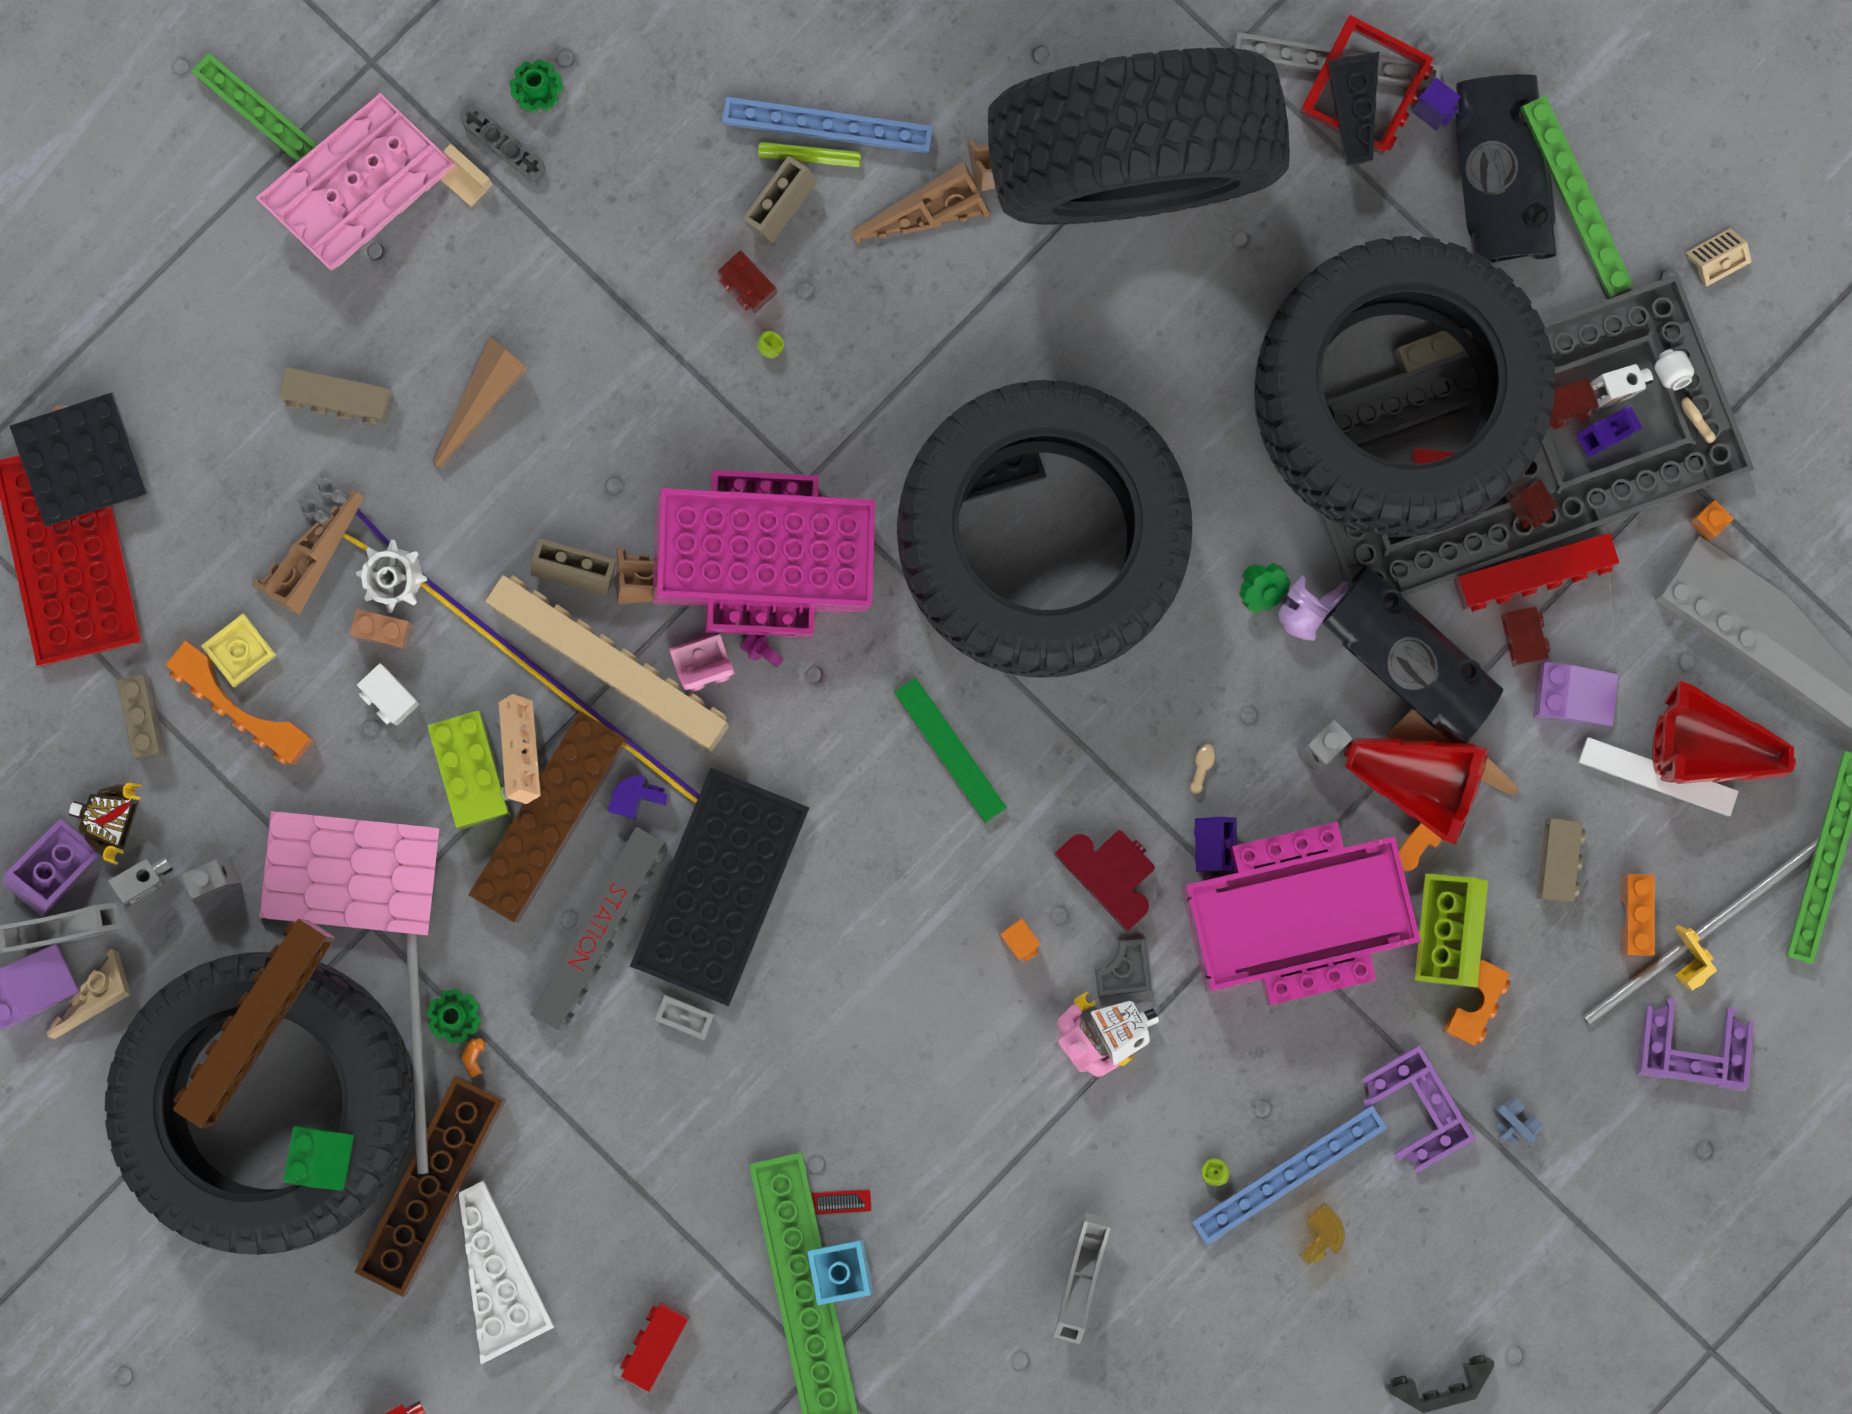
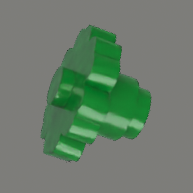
M538 59L532 65L530 62L525 61L514 70L516 78L512 79L509 83L511 96L514 100L519 101L522 110L535 114L539 109L548 112L552 107L558 105L559 99L557 95H560L564 88L561 75L554 72L551 63Z
M1276 563L1270 564L1267 568L1264 565L1259 566L1257 564L1248 566L1242 574L1243 583L1239 592V596L1243 599L1242 604L1254 613L1260 612L1263 608L1269 611L1281 602V596L1288 593L1291 584L1286 570Z
M459 989L444 990L441 993L440 999H433L430 1002V1007L426 1014L432 1020L428 1027L437 1039L446 1037L450 1044L465 1042L468 1039V1033H477L482 1022V1017L477 1014L480 1004L472 994L463 995Z

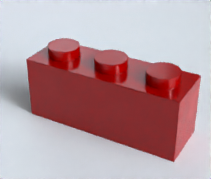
M661 1302L658 1307L653 1305L646 1317V1320L650 1323L645 1331L639 1330L632 1343L637 1346L632 1355L626 1354L619 1367L624 1370L620 1377L650 1392L690 1317L664 1302Z

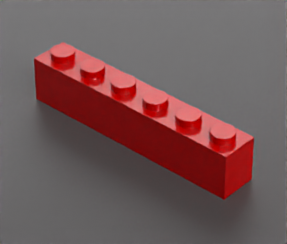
M1608 533L1458 576L1454 582L1463 610L1471 608L1472 612L1487 608L1486 603L1496 601L1497 605L1512 601L1511 596L1521 594L1522 598L1538 593V588L1546 586L1547 590H1553L1562 587V582L1572 579L1573 583L1588 579L1587 574L1597 572L1598 576L1611 573L1613 572L1612 567L1620 562L1611 534Z

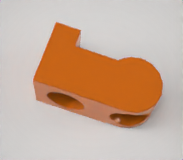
M1422 823L1416 825L1398 848L1404 872L1411 871L1417 867L1419 857L1427 846L1433 849L1442 841L1439 836Z

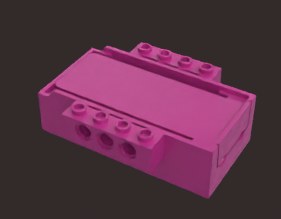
M712 470L709 491L661 488L656 497L657 511L655 513L654 590L652 592V604L705 606L704 633L808 638L814 634V612L865 613L872 607L875 500L818 497L819 476Z
M1338 822L1232 846L1229 850L1235 874L1181 887L1206 992L1261 980L1267 1005L1287 1002L1376 981L1370 956L1371 953L1421 942L1395 836L1344 848Z

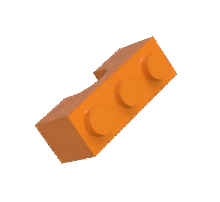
M1621 875V902H1624L1625 924L1621 929V955H1655V875Z
M1480 959L1478 988L1473 987L1480 996L1478 1007L1472 1012L1454 1007L1442 1032L1470 1046H1476L1477 1042L1482 1043L1488 1031L1485 1028L1489 1018L1493 1019L1498 1011L1499 1005L1496 1004L1500 994L1505 995L1511 981L1508 980L1510 973Z

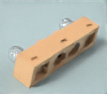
M511 694L499 702V715L495 718L496 727L501 729L505 786L501 788L500 796L506 801L515 800L527 804L541 796L533 701Z

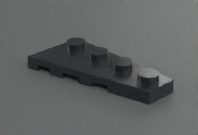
M1380 51L1327 61L1346 166L1371 162L1373 160Z

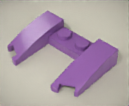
M1675 999L1666 1000V1007L1652 1011L1651 1005L1646 1007L1636 1075L1716 1085L1718 1088L1737 1091L1748 1089L1753 1021H1749L1745 1026L1733 1018L1736 1012L1735 1009L1731 1007L1726 1008L1719 1057L1671 1050Z
M1420 1044L1362 1078V1082H1368L1369 1098L1363 1099L1365 1108L1411 1082L1435 1122L1437 1128L1394 1153L1395 1158L1399 1161L1404 1156L1417 1164L1414 1170L1417 1173L1476 1139Z

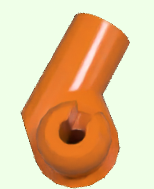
M481 1038L467 1041L461 1056L469 1078L482 1074L476 1060L479 1052L485 1049V1042Z

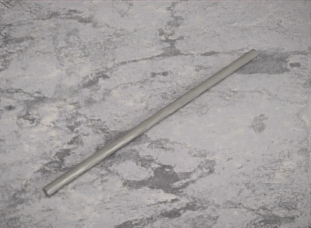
M1818 838L1697 929L1695 932L1699 936L1700 941L1813 856ZM1683 941L1589 1011L1583 1016L1585 1022L1588 1025L1592 1024L1689 949Z
M406 933L412 1071L415 1091L414 1113L417 1174L428 1173L417 934Z

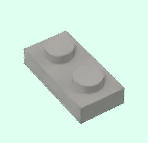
M664 995L655 1021L705 1040L715 1015Z

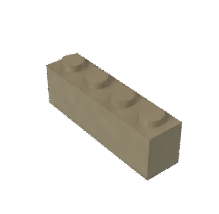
M1464 328L1463 330L1473 338L1472 332ZM1444 330L1398 347L1393 352V355L1402 374L1465 352V350L1454 337Z
M289 367L285 369L279 398L286 403L285 406L288 408L301 410L302 406L311 408V412L319 415H327V412L336 413L337 418L352 421L353 417L363 419L362 422L371 426L387 423L393 393L389 388Z

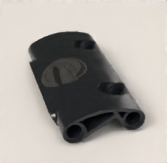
M1497 75L1456 83V92L1461 96L1458 101L1459 112H1456L1455 115L1466 224L1468 233L1472 237L1474 253L1480 254L1492 261V263L1528 256L1533 259L1555 257L1557 255L1554 234L1556 217L1551 174L1520 107L1539 99L1537 75ZM1545 212L1544 221L1540 224H1537V216L1540 213Z
M1366 565L1355 575L1351 581L1353 586L1326 615L1322 624L1342 641V645L1426 722L1435 729H1440L1454 743L1466 744L1488 718L1504 689L1481 668L1478 662L1469 658L1405 600L1400 591L1393 589L1374 570ZM1388 593L1394 597V603L1389 608L1383 602L1385 595ZM1465 664H1469L1471 667V674L1467 678H1464L1461 673L1462 667Z

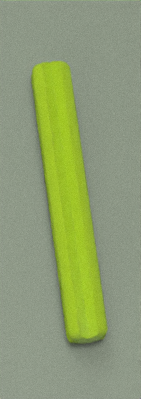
M760 142L758 146V156L760 158L786 160L790 156L800 162L859 167L861 163V153L857 151Z

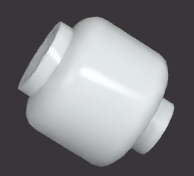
M1666 350L1659 355V360L1655 364V372L1662 385L1666 388L1679 390L1689 385L1692 381L1694 368L1683 351Z

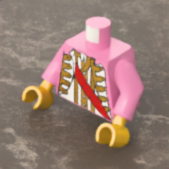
M1085 992L1076 997L1074 1004L1058 1019L1059 1035L1057 1041L1080 1072L1088 1071L1092 1075L1100 1077L1114 1070L1119 1065L1125 1066L1135 1055L1127 1057L1116 1065L1112 1063L1101 1040L1082 1016L1083 1011L1093 1007L1096 1003L1095 1000L1088 1003L1086 995L1089 992Z

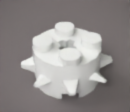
M395 540L390 541L388 549L378 552L370 547L367 548L366 552L369 560L363 565L362 570L356 572V576L362 579L363 588L367 589L364 597L366 602L374 599L376 602L386 604L388 613H392L395 604L400 601H406L415 605L417 603L415 594L418 592L421 583L427 581V577L422 575L418 560L419 553L417 551L409 553L408 551L397 549ZM390 572L394 574V580L393 578H390Z

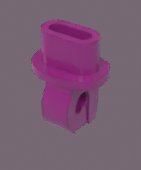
M749 635L741 646V649L749 654L748 658L751 660H758L762 657L777 668L784 660L779 654L768 647L769 642L765 635L761 637L759 635Z

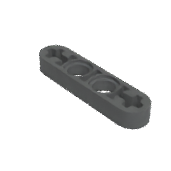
M470 106L463 110L461 122L464 128L529 181H538L544 176L545 166L543 161L485 112L476 106ZM478 114V121L483 125V128L480 129L474 122L469 125L467 117L469 115L474 117ZM491 129H496L500 132V138L495 142H489L486 139V134ZM509 146L519 147V156L516 158L507 157L506 150ZM526 158V161L531 165L538 163L537 168L539 171L537 173L534 171L528 173L529 169L522 162L523 159Z

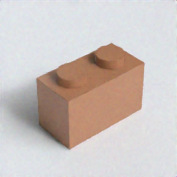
M356 609L350 635L356 639L406 651L413 625L405 620Z

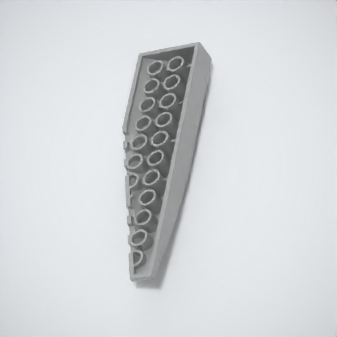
M1699 535L1655 601L1852 736V667L1786 594Z

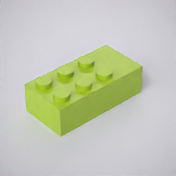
M478 710L427 725L456 828L462 830L512 815L483 713Z
M1425 874L1419 931L1421 942H1418L1415 981L1478 988L1488 880L1474 877Z

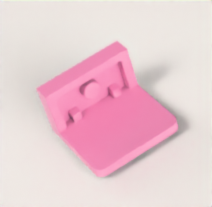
M714 633L669 648L678 679L684 690L697 691L704 688L706 683L715 681V683L724 682L730 679V675L735 673L728 659L720 633Z

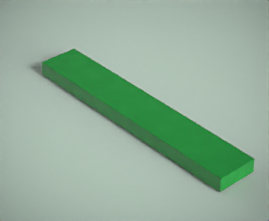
M915 677L896 690L894 694L984 823L1007 808L917 678Z

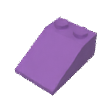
M1543 662L1538 665L1533 717L1613 727L1618 674L1568 664Z
M60 818L5 873L2 885L43 918L63 900L100 855L93 850L83 836Z
M58 944L49 946L0 969V1030L13 1028L81 992Z

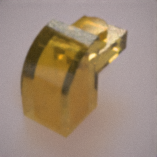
M1323 1202L1304 1220L1318 1236L1299 1254L1308 1265L1312 1262L1314 1264L1320 1262L1327 1255L1325 1252L1327 1248L1337 1255L1345 1240V1229L1341 1219L1328 1204Z

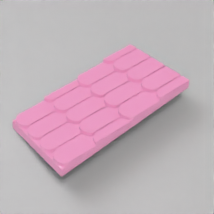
M379 93L260 193L256 199L319 260L333 271L363 244L370 241L398 214L408 208L425 191H428L455 164L383 94Z
M270 811L259 918L297 921L299 918L309 920L314 924L428 935L439 828Z

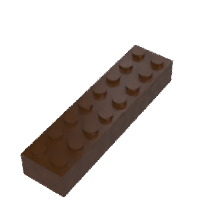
M579 711L539 777L541 796L522 805L468 895L510 921L519 923L629 740Z
M298 918L296 922L291 921L283 933L286 937L282 944L274 946L268 956L270 962L265 969L261 968L252 980L255 985L249 993L245 992L237 1003L238 1011L234 1017L229 1016L222 1025L221 1030L224 1031L218 1041L213 1040L207 1048L205 1054L208 1057L202 1065L199 1063L192 1071L190 1078L193 1080L187 1089L183 1087L175 1097L174 1102L177 1104L173 1110L198 1127L214 1126L336 939L311 921Z
M459 1075L454 1076L426 1131L428 1173L417 1174V1154L415 1152L354 1273L402 1297L408 1294L507 1099Z

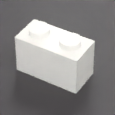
M381 663L357 684L362 690L359 693L360 697L368 705L374 703L380 709L377 715L387 725L390 722L396 726L399 725L420 705Z

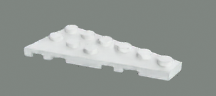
M481 1181L459 1192L473 1310L477 1327L476 1333L480 1350V1364L555 1327L485 1181Z

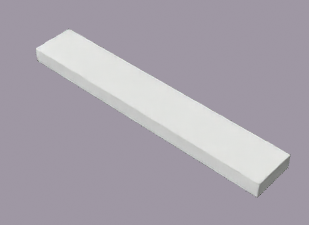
M1589 737L1585 739L1578 763L1725 816H1731L1739 792L1712 781L1686 784L1661 781V775L1655 773L1651 759Z

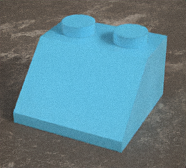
M864 1239L807 1251L817 1305L869 1296L874 1293Z

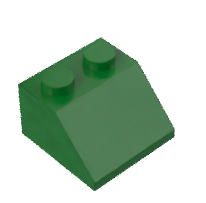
M301 1125L293 1126L283 1182L343 1191L354 1135Z

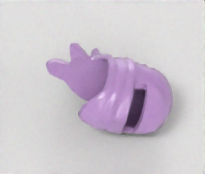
M1301 575L1299 580L1289 590L1287 601L1285 604H1282L1278 611V619L1282 623L1283 629L1294 637L1314 641L1316 639V631L1322 624L1323 619L1348 591V582H1342L1335 590L1327 593L1319 600L1305 588L1306 577Z

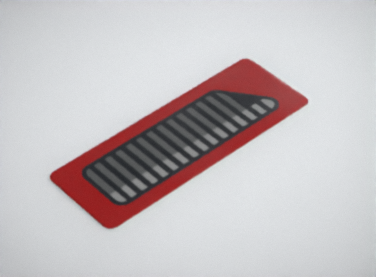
M870 1190L811 1193L815 1214L871 1211Z

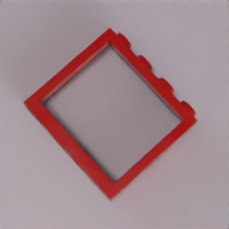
M1349 15L1299 113L1340 133L1337 120L1313 108L1329 79L1327 61L1339 59L1354 31L1419 65L1380 143L1374 140V151L1383 155L1386 149L1391 151L1398 137L1394 136L1398 126L1404 127L1410 113L1406 112L1410 103L1415 104L1422 92L1418 88L1423 79L1427 81L1434 68L1430 65L1433 57Z

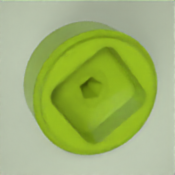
M766 331L757 340V348L763 356L776 358L784 349V341L777 333Z
M1212 1158L1204 1163L1201 1173L1206 1183L1213 1186H1221L1229 1179L1230 1169L1225 1161Z

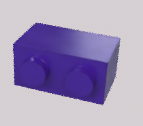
M1436 77L1420 96L1412 112L1437 131L1441 124L1446 127L1453 119L1455 113L1460 108L1456 104L1461 96Z
M1236 817L1195 818L1196 872L1235 871L1229 848L1237 845Z

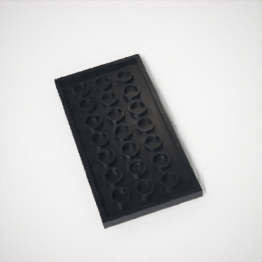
M710 768L630 967L730 1006L810 807Z

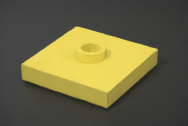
M244 613L201 645L234 688L277 656Z

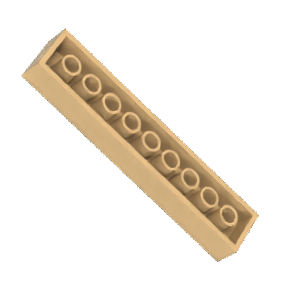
M504 575L501 577L485 601L493 610L709 752H713L729 728L725 714L714 707L710 710L703 707L705 703L702 699L691 692L688 696L681 692L683 690L681 686L670 678H667L666 681L659 678L661 675L658 673L659 671L649 664L639 665L635 655L624 648L621 652L615 649L617 645L603 634H600L599 637L595 636L592 627L582 620L572 621L571 618L573 616L557 604L554 608L549 605L550 601L547 600L548 598L536 590L531 594L527 591L528 587L525 583L512 575L510 579Z

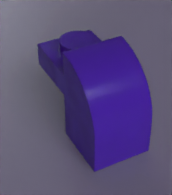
M1631 405L1608 418L1589 426L1576 434L1589 458L1631 437L1632 434L1643 427Z
M643 776L629 777L621 781L614 789L608 812L636 820L641 799L667 806L670 796L664 793L665 788L650 784L648 789L645 788L647 778Z

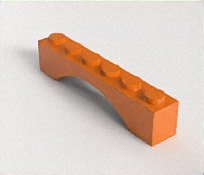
M185 640L165 665L172 670L169 673L172 678L180 684L186 681L192 686L189 690L201 700L204 697L209 699L213 703L210 707L221 716H224L226 713L234 719L231 722L233 726L243 733L246 729L254 735L252 740L263 749L268 746L274 750L275 753L272 756L282 764L286 765L289 762L296 765L315 741L291 722L262 720L241 710L228 698L221 688L214 672L212 660L190 642Z

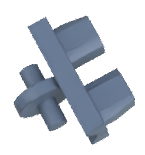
M1512 1097L1504 1104H1498L1493 1109L1508 1124L1506 1127L1501 1121L1496 1123L1495 1127L1501 1132L1497 1140L1503 1143L1508 1139L1515 1145L1519 1141L1513 1134L1515 1131L1527 1144L1531 1143L1533 1145L1538 1140L1536 1135L1543 1127V1123L1534 1115H1530L1524 1123L1518 1120L1516 1116L1525 1106L1516 1097Z

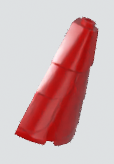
M1679 681L1667 696L1664 703L1668 707L1664 711V716L1659 715L1652 746L1654 771L1656 774L1661 775V781L1677 784L1707 781L1715 783L1738 779L1741 781L1785 777L1795 769L1796 759L1792 745L1759 723H1753L1728 705L1720 703L1694 685Z
M1356 738L1354 742L1347 744L1344 756L1348 757L1345 767L1379 795H1385L1410 817L1417 819L1442 840L1456 845L1479 789L1488 759L1486 753L1489 752V748L1479 746L1478 744L1403 741L1402 738Z

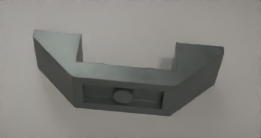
M1484 1355L1469 1358V1363L1463 1364L1468 1386H1465L1464 1383H1458L1449 1386V1391L1439 1393L1438 1390L1423 1393V1398L1420 1399L1415 1381L1411 1378L1407 1379L1406 1376L1390 1379L1391 1384L1385 1385V1389L1415 1409L1426 1413L1475 1400L1495 1365L1492 1359L1489 1357L1485 1358Z

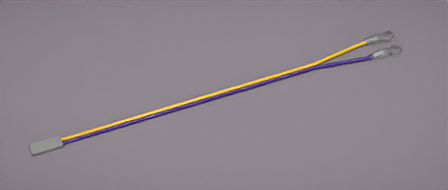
M319 476L320 480H322V481H324V480H329V479H326V478L321 479V477ZM330 481L334 490L330 494V499L337 506H342L349 499L348 495L341 489H334V484ZM314 483V484H317V489H318V491L320 492V490H319V484H318V483ZM302 497L304 501H313L311 499H304V497ZM297 503L298 505H300V509L303 512L302 504ZM358 508L355 516H358L388 547L390 541ZM322 509L317 510L315 515L313 513H304L308 516L313 515L314 521L321 524L331 516ZM344 533L343 537L365 551L369 548V546ZM427 578V581L421 583V587L577 711L587 714L627 738L629 741L624 747L626 750L696 804L700 795L698 792L430 579Z

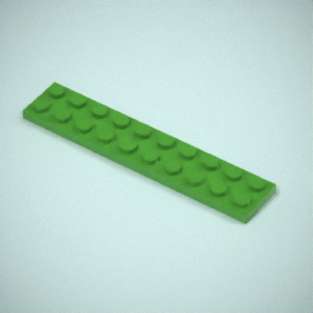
M800 1152L750 1163L751 1176L802 1414H858L835 1303L817 1305L807 1251L823 1247L803 1154Z

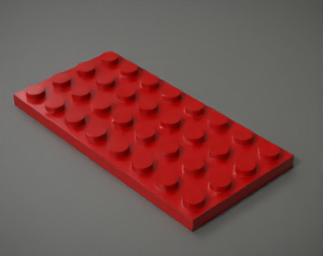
M20 455L1 459L0 501L36 666L43 667L143 643L113 506L45 527Z

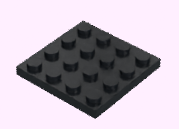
M113 392L9 426L45 527L149 494Z

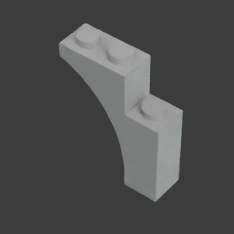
M117 902L93 905L58 915L0 925V953L44 948L62 942L84 940L121 929Z
M1086 1212L1075 1243L1071 1267L1064 1284L1054 1332L1055 1338L1080 1344L1113 1219Z

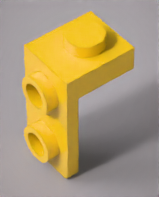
M1677 925L1674 929L1695 959L1675 976L1682 985L1693 991L1695 988L1702 986L1706 979L1715 973L1717 969L1711 962L1714 960L1708 950L1704 947L1701 948L1699 945L1700 938L1691 928L1685 929Z

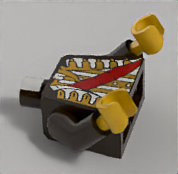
M127 783L100 789L97 794H90L87 804L73 801L70 806L69 816L82 819L79 830L84 832L86 842L96 853L103 856L105 861L115 865L118 864L115 861V855L117 853H124L121 849L125 847L138 806V800L141 798L135 795V791L138 787L142 788L141 784Z

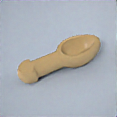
M1688 397L1682 399L1681 404L1685 414L1693 422L1707 443L1714 442L1716 436L1702 418L1697 407Z
M1211 744L1203 745L1196 754L1195 764L1197 769L1193 781L1190 783V791L1194 794H1199L1203 790L1202 785L1206 772L1215 762V749Z

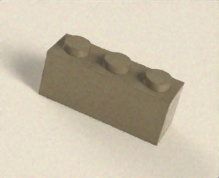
M788 156L742 220L753 232L773 243L818 182L817 178L806 166Z
M539 538L531 562V576L608 596L615 574L616 559Z
M142 674L117 680L133 759L142 761L166 755L151 678Z
M1554 818L1545 821L1537 899L1571 903L1574 902V898H1578L1580 882H1576L1577 871H1581L1583 856L1579 855L1580 845L1584 844L1586 830L1582 829L1583 822Z

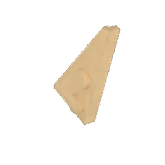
M112 948L107 952L106 955L109 957L99 971L94 969L89 975L87 982L79 988L81 992L75 994L69 1001L72 1006L63 1017L57 1016L51 1024V1028L47 1031L48 1037L52 1039L58 1038L131 995L118 951Z

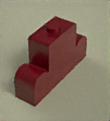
M1121 830L1114 833L1096 851L1093 850V842L1087 835H1074L1054 853L1055 857L1128 932L1149 910L1147 898L1141 893H1133V890L1155 869V865L1144 855L1147 850L1136 839L1132 842Z

